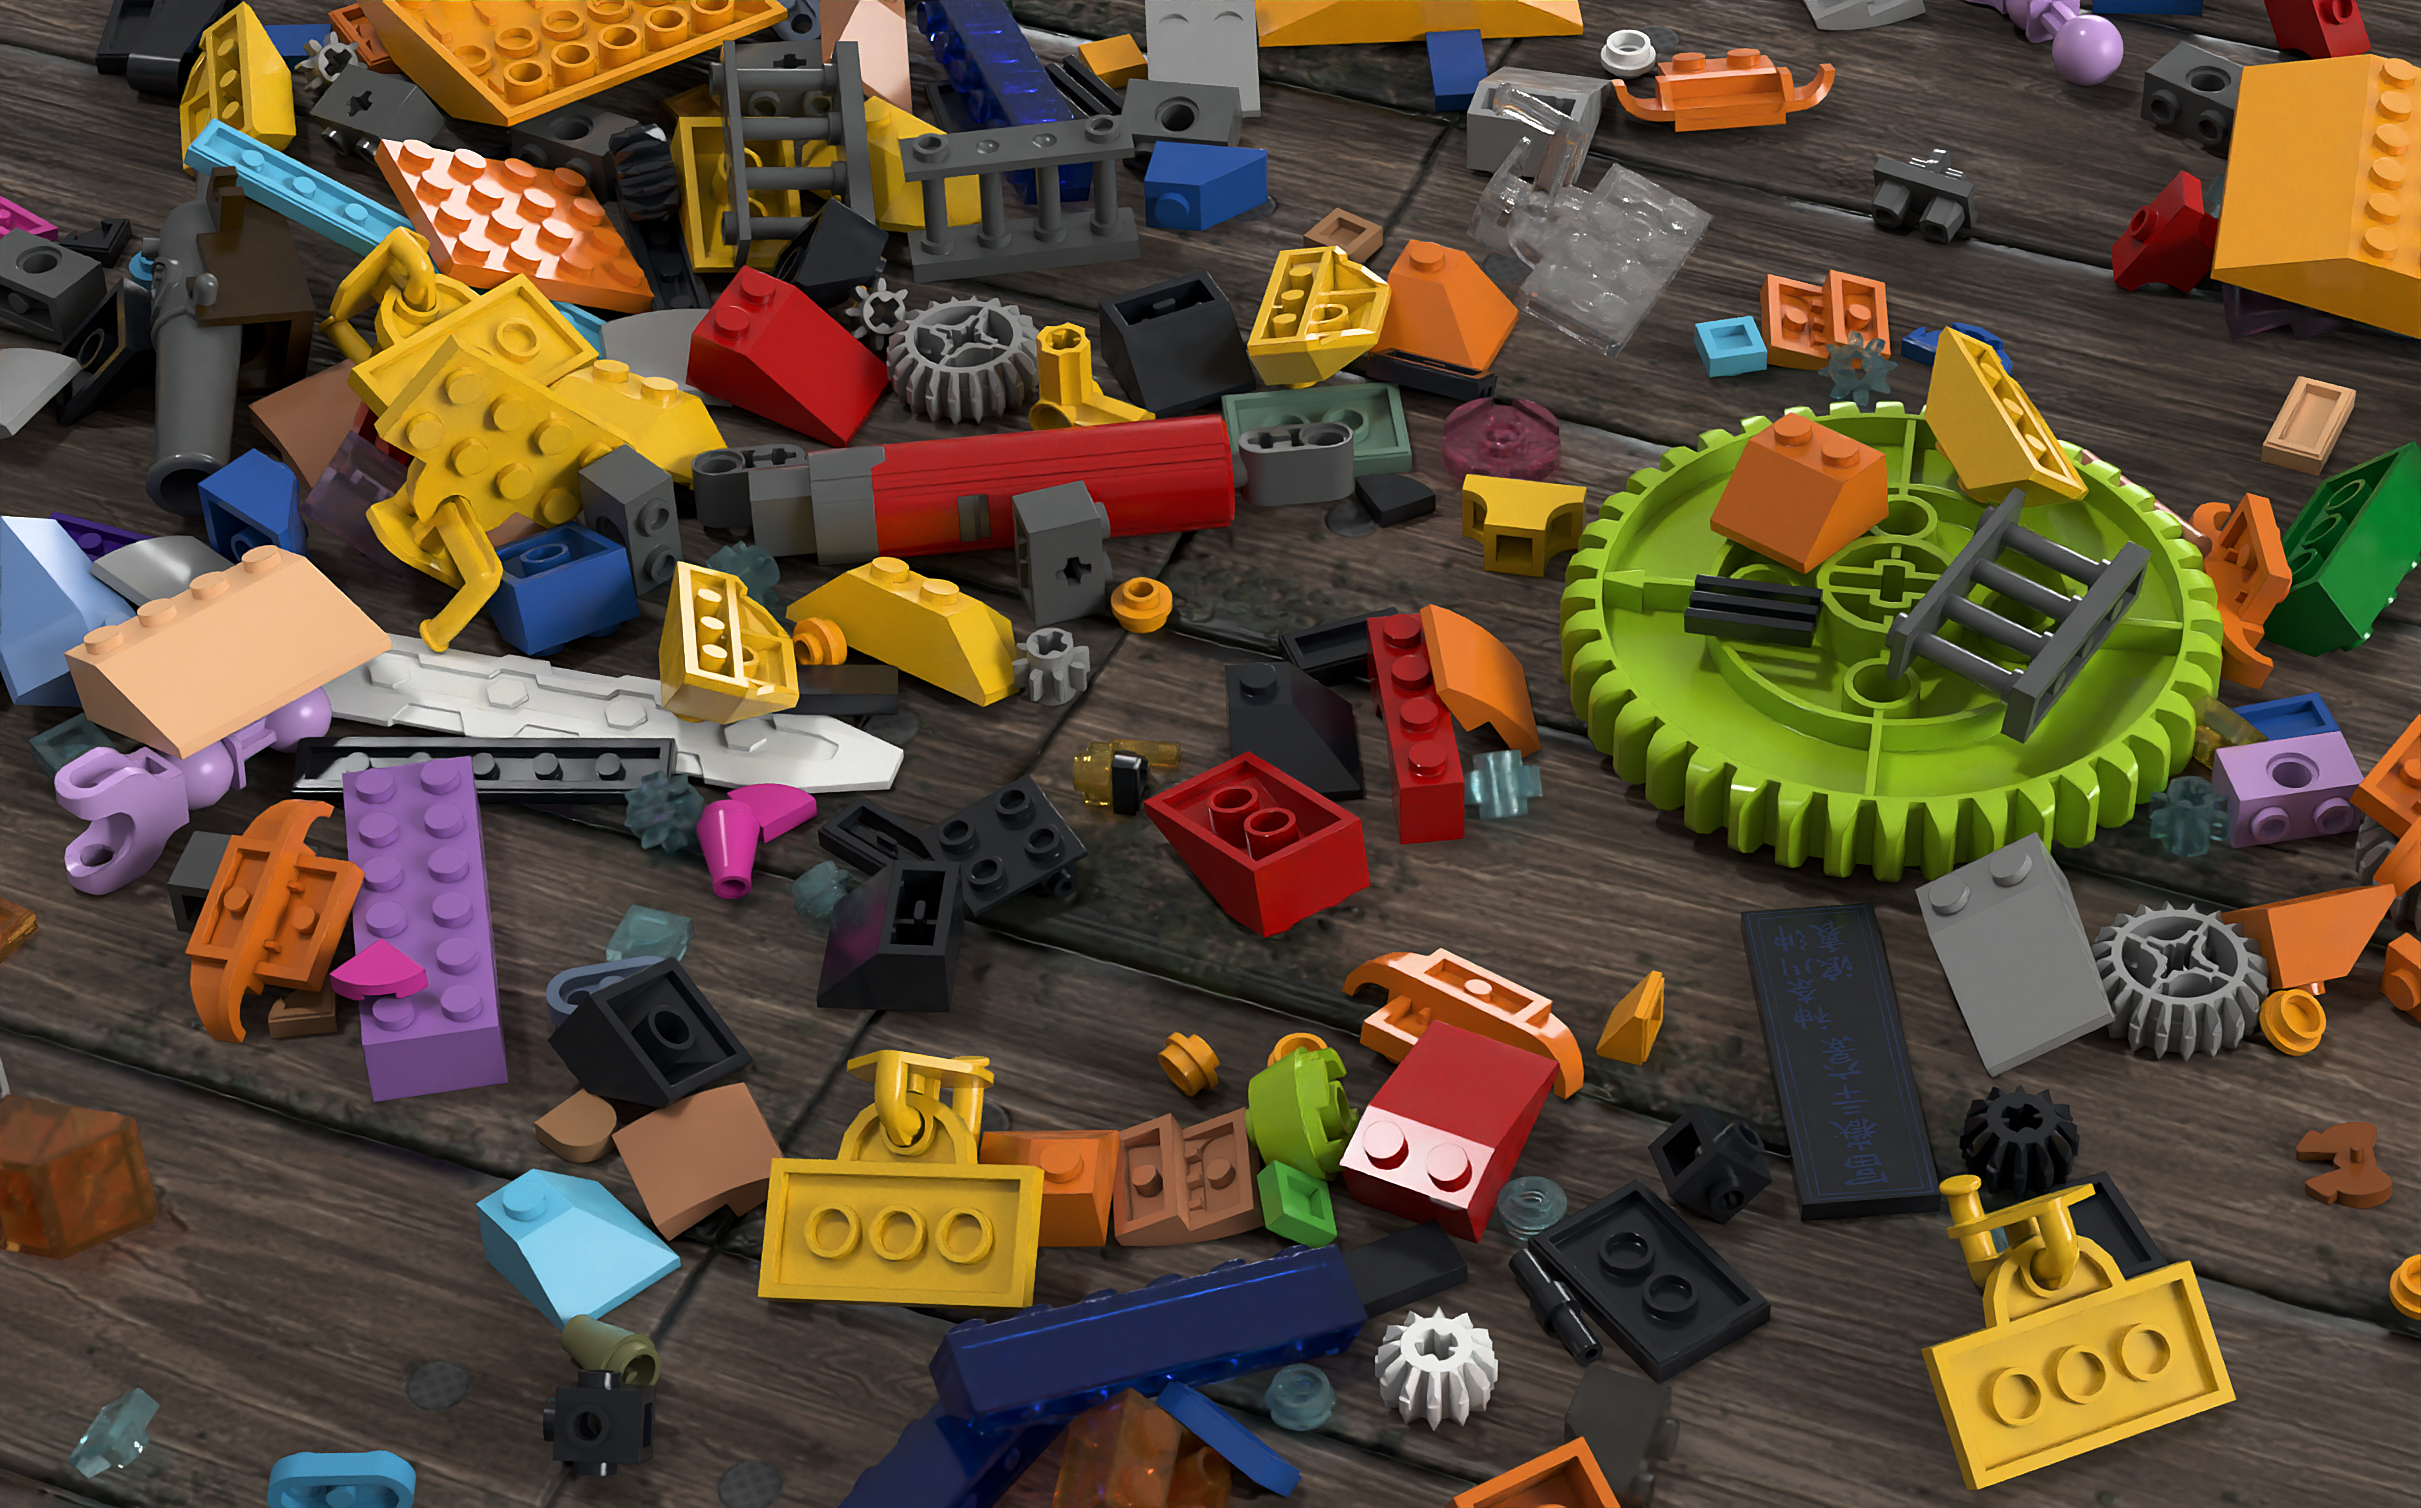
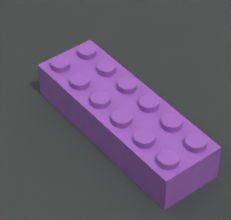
M471 756L435 759L428 762L342 773L348 861L354 862L365 872L352 907L355 954L357 955L382 938L426 970L428 987L405 998L396 999L395 993L363 995L364 1001L359 1000L362 1046L373 1101L378 1102L508 1083L481 812Z

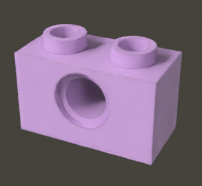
M2341 731L2215 749L2209 797L2234 849L2359 830L2362 811L2348 800L2364 780V777Z

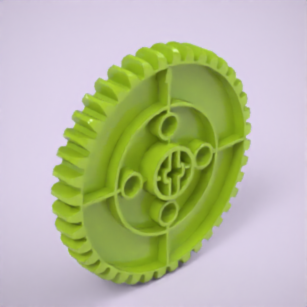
M1898 401L1877 402L1875 413H1860L1854 402H1832L1830 404V414L1818 417L1815 416L1809 407L1785 408L1784 416L1789 412L1804 416L1815 423L1886 454L1889 516L1808 573H1800L1712 531L1710 526V519L1748 440L1773 423L1765 416H1751L1740 419L1738 436L1734 437L1724 429H1713L1699 434L1697 452L1686 446L1671 448L1660 455L1659 470L1652 467L1637 470L1628 478L1626 492L1623 491L1609 496L1600 507L1599 520L1588 524L1579 539L1578 553L1572 556L1567 566L1565 590L1560 600L1559 639L1561 642V670L1566 684L1571 687L1570 701L1579 719L1588 723V736L1596 750L1613 756L1614 772L1623 781L1636 785L1646 782V801L1657 809L1672 811L1685 805V827L1696 833L1710 834L1719 827L1724 826L1728 828L1727 847L1741 853H1753L1763 843L1775 846V864L1790 868L1800 867L1808 856L1824 859L1823 871L1828 876L1845 878L1851 875L1856 864H1867L1872 866L1874 878L1877 880L1898 882L1902 879L1904 866H1920L1924 877L1934 881L1953 872V864L1972 863L2034 832L2037 833L2050 854L2052 839H2055L2066 848H2082L2094 842L2096 823L2104 828L2123 826L2132 820L2135 803L2154 802L2164 793L2167 787L2168 776L2179 774L2183 771L2192 758L2193 745L2201 741L2209 727L2211 708L2218 696L2223 660L2221 648L2224 624L2220 611L2216 609L2218 594L2213 579L2203 573L2204 560L2196 545L2180 539L2183 532L2182 525L2174 515L2162 510L2154 511L2155 497L2145 487L2132 483L2119 487L2121 470L2109 462L2100 460L2084 466L2081 464L2083 448L2069 441L2058 440L2089 492L2082 501L2022 508L2018 525L2098 563L2103 559L2112 562L2128 541L2151 551L2139 598L2024 744L2001 733L2007 709L2006 705L2000 703L2001 696L1920 656L1913 661L1897 682L1885 676L1891 654V649L1885 647V639L1893 621L1901 612L1908 615L1912 612L1974 537L1977 524L1987 507L1993 505L1998 508L2000 503L1991 499L1986 503L1979 502L1960 488L1957 483L1959 478L1957 471L1952 463L1935 446L1938 440L1924 418L1926 405H1924L1920 415L1905 414L1903 403ZM2006 548L1995 561V563L2070 599L2074 595L2084 597L2088 590L2087 585L2009 548ZM1697 574L1823 589V608L1811 648L1684 632V614L1686 608L1689 607L1691 592L1695 591ZM1979 583L1965 598L2040 635H2043L2046 631L2055 634L2059 629L2060 622ZM1949 619L1936 633L1937 636L2011 672L2016 668L2025 671L2030 665V658Z

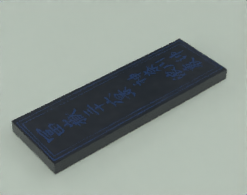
M1873 902L1741 912V933L1801 1221L1940 1211L1941 1192Z

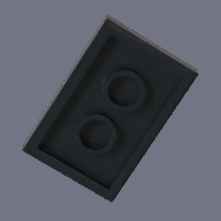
M1639 1178L1528 1239V1249L1535 1254L1552 1279L1566 1284L1580 1303L1581 1309L1657 1385L1770 1321L1771 1304Z

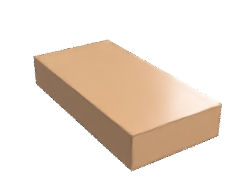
M2298 376L2263 443L2260 461L2319 477L2354 408L2356 391Z

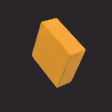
M1130 34L1078 45L1079 61L1110 88L1115 89L1127 86L1129 78L1148 80L1147 61Z

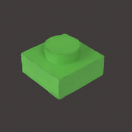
M1273 1160L1257 1174L1266 1229L1275 1232L1283 1238L1294 1240L1317 1251H1321L1337 1237L1327 1182L1276 1160Z

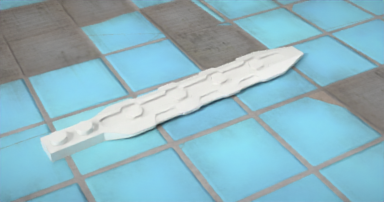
M391 633L386 634L390 637L392 649L322 685L331 702L332 717L387 727L394 724H402L464 735L465 737L675 738L678 747L676 774L703 778L706 784L733 789L764 783L788 785L803 790L806 793L890 789L904 758L902 749L828 715L768 713L728 724H720L708 720L702 723H691L676 717L671 711L662 709L661 681L630 675L615 678L553 667L549 661L510 654L496 657L450 648L445 652L438 653L430 649L423 639Z

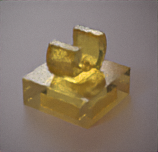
M2209 694L2190 702L2195 710L2196 718L2203 723L2196 727L2192 755L2211 770H2213L2215 749L2267 742L2269 740L2247 720Z

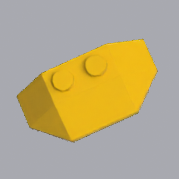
M243 1L202 33L198 47L203 51L190 71L179 106L183 162L188 147L213 118L279 152L283 151L290 144L293 137L296 136L291 72L252 8ZM183 163V170L188 175L194 176L192 167Z
M874 95L864 102L876 226L883 230L903 233L925 230L921 181L905 182L899 139L914 138L927 133L939 135L947 133ZM811 140L803 146L801 167H830L832 161H837L836 146H827L826 140ZM978 174L944 178L948 227L982 223ZM809 190L827 201L832 197L841 203V197L832 196L831 190Z
M1338 246L1280 251L1247 344L1249 357L1266 386L1284 384L1289 389L1310 387L1318 381H1325L1378 343L1391 299L1390 285L1365 266L1348 260L1347 253Z
M1946 326L1938 338L1924 418L1938 440L1935 443L1937 450L1952 463L1959 475L1957 483L1960 488L1979 502L1986 503L1991 499L2001 504L2013 488L2016 487L2026 492L2022 508L2082 501L2089 492L2088 488L2041 414L2018 382L2007 374L2001 364V358L1993 347Z
M609 359L597 360L593 366L570 373L549 387L554 392L627 432L637 447L635 451L670 474L673 482L687 486L690 490L694 491L691 470L692 460L706 451L728 448L700 397L678 390V384L672 380L661 377L645 378L629 372V366L623 362Z
M892 557L875 558L871 563L843 573L787 606L785 618L796 623L809 617L832 620L843 632L847 646L889 665L896 666L900 670L982 707L1020 691V687L1014 686L1012 662L1017 660L1011 621L983 602L959 592V587L956 584L943 579H929L909 570V565L900 559Z
M677 561L659 648L662 709L671 711L676 717L684 721L702 723L708 720L720 724H728L796 707L799 698L793 639L765 607L746 595L748 588L738 576Z

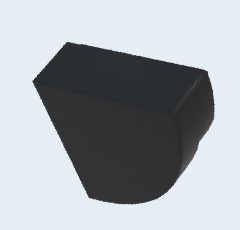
M101 220L102 228L88 231L77 236L75 230L63 238L58 245L84 256H89L101 262L104 268H113L133 235L130 220Z
M1369 474L1355 478V495L1381 528L1436 511V494L1429 487L1415 479L1396 474Z
M1118 750L1111 764L1113 811L1117 814L1136 816V812L1140 810L1149 780V760L1145 756L1136 754L1134 751Z

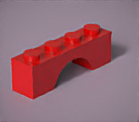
M1396 614L1367 618V674L1375 716L1382 715L1390 768L1392 804L1400 845L1464 839L1465 782L1450 710L1436 692L1421 614Z

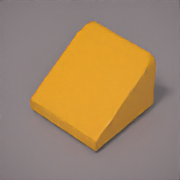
M1651 971L1615 1006L1597 1045V1055L1639 1066L1646 1062L1663 1022L1665 978H1662L1661 972Z

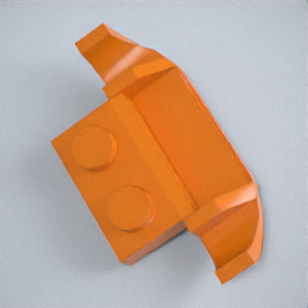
M1743 48L1728 51L1727 58L1706 59V56L1702 53L1689 52L1672 56V62L1658 63V76H1655L1656 98H1636L1627 92L1626 85L1622 79H1613L1611 82L1616 99L1627 113L1643 121H1669L1675 132L1786 124V113L1813 107L1828 94L1834 82L1835 69L1831 63L1820 64L1818 73L1813 81L1805 86L1794 88L1792 74L1787 67H1775L1767 55H1760L1759 50Z
M2246 493L2223 531L2219 530L2231 513L2229 504L2211 502L2200 505L2188 523L2208 536L2212 541L2211 552L2203 558V573L2213 579L2218 594L2216 609L2220 611L2224 624L2221 648L2223 660L2220 677L2259 690L2274 666L2271 658L2261 655L2254 649L2265 634L2262 625L2275 605L2283 602L2290 591L2292 572L2286 561L2280 539V530L2276 525L2269 498Z
M2421 714L2416 717L2348 800L2400 839L2372 877L2379 884L2394 883L2395 893L2398 898L2407 889L2421 880Z
M303 799L284 800L270 806L257 816L242 836L231 835L185 951V954L191 958L190 987L196 1010L207 1032L215 1040L242 1044L246 1034L240 1020V1005L244 993L261 996L265 984L320 993L365 876V872L354 862L315 856L316 853L303 842L310 825L316 818H330L334 806L328 803Z
M1442 948L1430 956L1412 952L1385 954L1373 960H1367L1346 978L1342 992L1354 996L1371 983L1389 989L1387 1005L1363 1021L1360 1044L1385 1055L1394 1064L1399 1065L1433 1020H1437L1558 1061L1560 1070L1554 1081V1094L1565 1100L1583 1087L1584 1068L1581 1052L1569 1028L1551 1013L1553 1001Z

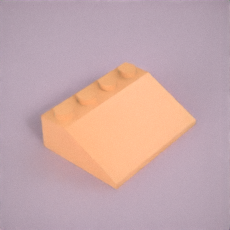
M264 545L249 550L242 556V562L223 572H210L195 578L189 585L190 589L170 599H157L142 605L137 610V616L117 626H104L89 632L83 639L84 643L65 652L64 656L87 720L183 760L392 649L393 646L390 637L306 557L278 548L275 545Z

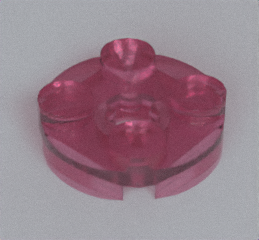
M1493 397L1472 400L1455 409L1446 418L1444 436L1441 441L1442 465L1463 482L1465 481L1466 474L1539 482L1557 470L1561 463V442L1557 419L1546 408L1527 399L1513 397L1512 406H1493Z

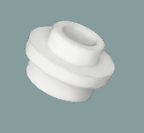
M1621 30L1611 34L1607 39V44L1601 50L1602 66L1619 78H1637L1651 70L1655 65L1656 53L1650 45L1649 37L1636 30Z

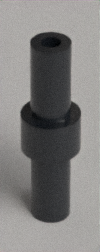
M1523 1249L1515 1253L1509 1261V1268L1532 1298L1530 1308L1544 1328L1550 1332H1557L1580 1364L1588 1365L1595 1362L1602 1355L1603 1346L1581 1318V1305L1564 1282L1552 1279L1530 1249Z

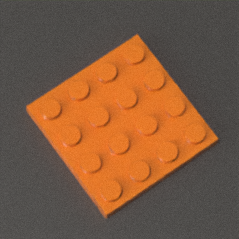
M381 139L374 159L417 233L423 235L430 242L428 252L442 275L461 281L467 286L492 290L523 273L548 300L631 314L652 312L651 301L655 296L650 290L644 271L638 266L626 247L623 238L619 236L607 217L604 208L599 204L590 188L585 186V178L579 173L562 167L556 168L555 171L532 167L530 164L515 158L506 159L505 162L483 158L479 154L466 149H457L455 152L434 149L417 140L410 139L402 143Z

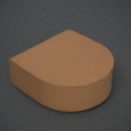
M584 1088L534 1122L537 1139L558 1156L568 1161H594L607 1155L616 1146L611 1136L618 1131L616 1113L613 1107L598 1095L587 1093Z

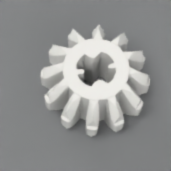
M1438 1306L1431 1318L1424 1319L1416 1313L1409 1311L1404 1326L1389 1325L1387 1327L1386 1335L1383 1337V1346L1378 1347V1355L1375 1356V1376L1379 1378L1380 1395L1384 1399L1385 1407L1399 1408L1405 1424L1420 1417L1427 1418L1433 1431H1435L1441 1419L1450 1418L1457 1424L1464 1426L1469 1410H1486L1487 1402L1490 1400V1391L1494 1390V1382L1498 1380V1360L1494 1359V1351H1492V1341L1489 1338L1488 1329H1473L1468 1313L1452 1320L1447 1319Z

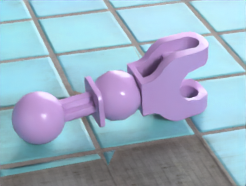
M1966 0L1994 6L2002 14L2008 13L2014 24L2026 31V37L2032 43L2054 39L2052 57L2055 67L2064 78L2072 83L2083 86L2102 83L2109 79L2121 64L2124 49L2119 31L2110 21L2101 16L2092 14L2079 15L2080 0Z
M323 687L316 688L183 760L158 749L154 752L146 746L131 754H121L109 747H96L62 767L57 772L54 781L57 803L77 817L92 821L89 828L66 848L64 859L69 883L81 891L94 895H103L146 874L158 860L167 840L173 832L190 822L188 810H197L214 805L230 787L236 791L246 787L244 766L246 758L267 746L283 753H297L298 742L301 738L324 737L330 727L332 708L329 697ZM113 856V858L109 862L95 866Z

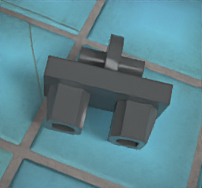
M1936 148L1929 156L1927 162L1912 157L1908 164L1879 156L1873 168L1876 189L1871 202L1872 218L1875 223L1894 229L1895 227H1900L1908 211L1922 215L1919 221L1921 233L1930 240L1948 244L1960 227L1972 230L1978 219V211L1974 210L1973 207L1975 186L1972 183L1965 182V173L1950 169V151Z

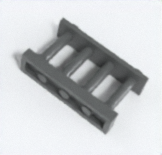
M723 41L719 63H710L709 91L711 97H720L729 211L722 212L721 235L723 246H732L734 268L746 266L751 240H792L812 218L750 217L747 190H831L832 196L841 197V204L876 225L858 41H836L831 62L823 63L821 69L737 68L735 41ZM739 91H821L823 97H831L832 112H827L826 118H743L740 111ZM743 140H826L827 146H836L837 161H832L830 167H745Z
M1102 114L1088 119L942 135L927 133L914 138L899 139L905 182L921 181L925 230L907 231L914 284L1140 259L1139 238L1132 207H1117L1115 159L1135 157L1127 114L1116 116ZM1092 162L1095 211L1061 214L1058 165ZM1035 168L1039 217L1005 221L1001 172ZM978 174L982 223L948 227L944 178Z
M2014 487L1998 508L1993 505L1987 507L1977 524L1974 537L1909 615L1901 612L1895 618L1885 639V647L1891 649L1885 676L1897 682L1913 661L1920 656L2001 696L2000 703L2007 706L2001 733L2024 744L2139 598L2151 551L2128 541L2112 562L2103 559L2098 563L2018 525L2026 492ZM2006 548H2009L2087 585L2088 590L2084 597L2074 595L2070 599L1995 563V561ZM1979 583L2060 622L2059 629L2055 634L2046 631L2043 635H2040L1965 598ZM1949 619L2030 658V665L2025 671L2016 668L2011 672L1937 636L1936 633Z

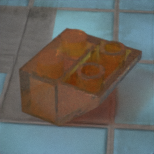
M6 1094L0 1105V1249L63 1260L154 1221L158 1214V1209L134 1117L123 1116L111 1111L101 1112L58 1104L45 1099L36 1100Z
M1128 1387L1071 1421L1051 1508H1227L1235 1465L1133 1388Z

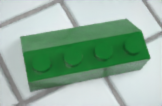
M2415 441L2331 476L2320 483L2281 539L2286 561L2292 572V583L2285 600L2275 605L2262 625L2265 633L2262 639L2317 657L2337 648H2341L2344 652L2353 650L2372 635L2374 628L2371 626L2378 614L2396 599L2398 593L2395 589L2402 578L2410 573L2421 561V556L2419 555L2421 551V449Z

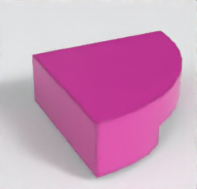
M774 783L754 784L727 793V800L741 801L752 809L753 815L760 823L758 838L763 843H767L817 816L816 799L805 791L792 786Z
M382 938L329 974L333 991L352 1000L364 1001L363 995L395 993L396 999H400L428 987L426 970Z

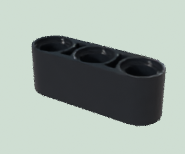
M168 0L129 54L126 71L129 87L133 91L182 98L190 71L203 51L198 47L203 31L238 6L241 0Z

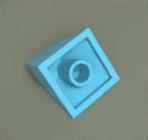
M531 1169L476 1203L486 1260L561 1332L567 1322L576 1315L587 1314L597 1320L681 1266L680 1257L598 1181Z

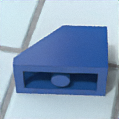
M1156 141L1144 179L1146 226L1203 231L1266 203L1268 199L1267 150Z

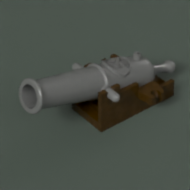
M236 166L213 167L210 177L192 168L196 178V195L194 200L187 201L169 212L161 227L158 238L143 237L141 257L155 258L151 266L152 313L150 316L152 346L156 351L154 465L150 467L145 478V485L148 496L158 507L171 514L184 517H204L198 484L230 464L236 397L273 394L306 378L316 308L286 217L246 196L242 186L236 187L238 178Z

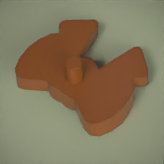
M2346 1122L2327 1128L2322 1134L2314 1130L2308 1131L2296 1146V1160H2334V1171L2307 1179L2305 1181V1193L2326 1205L2332 1204L2338 1198V1202L2343 1206L2357 1209H2368L2389 1200L2393 1193V1182L2387 1174L2377 1167L2373 1151L2377 1142L2376 1126L2365 1122Z

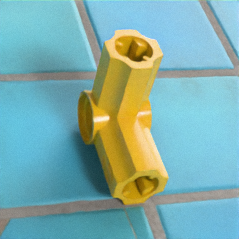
M1067 322L1059 326H1046L1036 336L1040 400L1029 412L1030 425L1034 431L1156 419L1155 413L1103 395L1099 385L1092 379L1090 341L1085 337V328Z

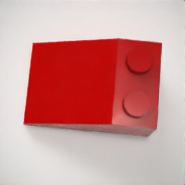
M743 265L692 332L685 384L834 447L847 448L891 386V380L888 379L887 365L799 288Z
M1250 751L1143 801L1145 813L1225 912L1263 938L1283 933L1289 930L1293 924L1325 908L1337 906L1344 902L1347 897L1371 886L1361 819Z
M1433 1020L1368 1104L1339 1165L1352 1200L1419 1224L1435 1218L1445 1233L1478 1244L1560 1070L1559 1062Z

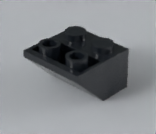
M1206 269L1098 301L1101 357L1136 406L1155 413L1156 419L1172 417L1181 412L1222 401L1221 396L1243 394L1256 390V379L1230 301Z
M894 860L834 905L816 997L818 1008L950 1012L965 923L960 862Z

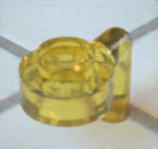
M1111 739L1108 742L1090 741L1086 753H1077L1075 757L1073 786L1075 791L1083 792L1087 805L1113 806L1111 764L1118 750L1134 751L1136 754L1145 756L1149 760L1150 766L1178 768L1181 755L1180 743L1132 739Z

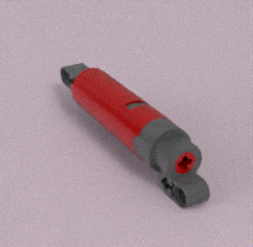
M1219 414L808 451V460H806L804 450L799 446L792 444H769L706 451L696 456L691 463L696 513L701 524L713 528L753 525L757 560L817 554L819 566L873 561V559L878 557L899 559L1015 548L1012 496L1083 480L1093 502H1102L1105 506L1110 524V537L1106 539L1228 528L1233 522L1235 514L1234 488L1241 487V496L1244 501L1257 506H1280L1333 501L1349 496L1355 489L1353 432L1350 427L1335 422H1317L1252 429L1239 437V451L1231 452L1227 425Z

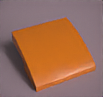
M1831 269L1822 287L1767 274L1760 290L1762 340L1767 349V364L1803 370H1851L1887 364L1891 353L1884 282Z
M1432 604L1419 609L1436 692L1466 732L1490 722L1519 760L1540 750V741L1523 666L1513 653L1484 628L1459 614Z

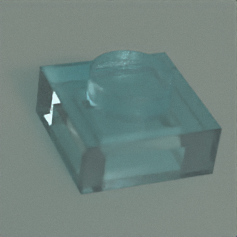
M84 713L28 740L33 760L54 781L57 772L62 767L96 747H109L116 750L115 744L92 721L87 720Z
M632 904L605 947L607 962L640 956H657L664 959L674 956L679 963L695 937L692 918Z
M139 1387L101 1409L67 1461L88 1478L114 1464H117L120 1468L126 1467L147 1445L150 1434L144 1429L160 1405Z

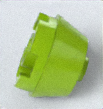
M1300 1046L1251 1078L1248 1089L1249 1108L1245 1110L1246 1129L1252 1146L1260 1150L1266 1166L1273 1160H1276L1326 1181H1334L1338 1172L1342 1171L1339 1164L1357 1129L1360 1119L1357 1108L1350 1109L1343 1086L1338 1080L1335 1081V1078L1344 1077L1347 1075V1072L1338 1053L1332 1047L1309 1052L1304 1046Z

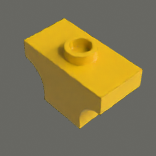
M1466 474L1462 488V536L1473 538L1484 546L1485 571L1544 577L1547 564L1554 555L1565 550L1578 549L1579 539L1586 528L1587 487Z

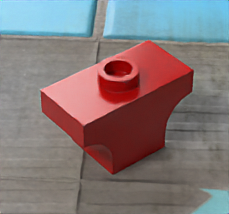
M2263 0L2280 50L2300 49L2315 60L2361 55L2372 48L2356 0Z
M2181 170L2149 206L2144 205L2137 210L2130 221L2128 229L2111 247L2114 283L2134 292L2142 285L2162 282L2170 284L2188 294L2212 268L2219 219L2203 210L2201 180Z

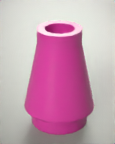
M720 800L711 803L702 811L701 819L696 825V834L712 878L713 892L718 897L724 899L741 898L751 891V874L760 831L759 820L753 815L752 809L747 804L737 800Z

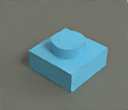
M1752 316L1695 324L1694 343L1709 378L1735 376L1745 372L1766 370L1767 349Z

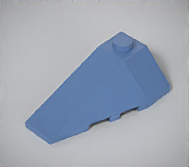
M0 516V672L14 705L83 707L64 653L84 643L83 639L89 632L104 626H117L137 616L136 612L118 591L90 573L93 562L56 519Z

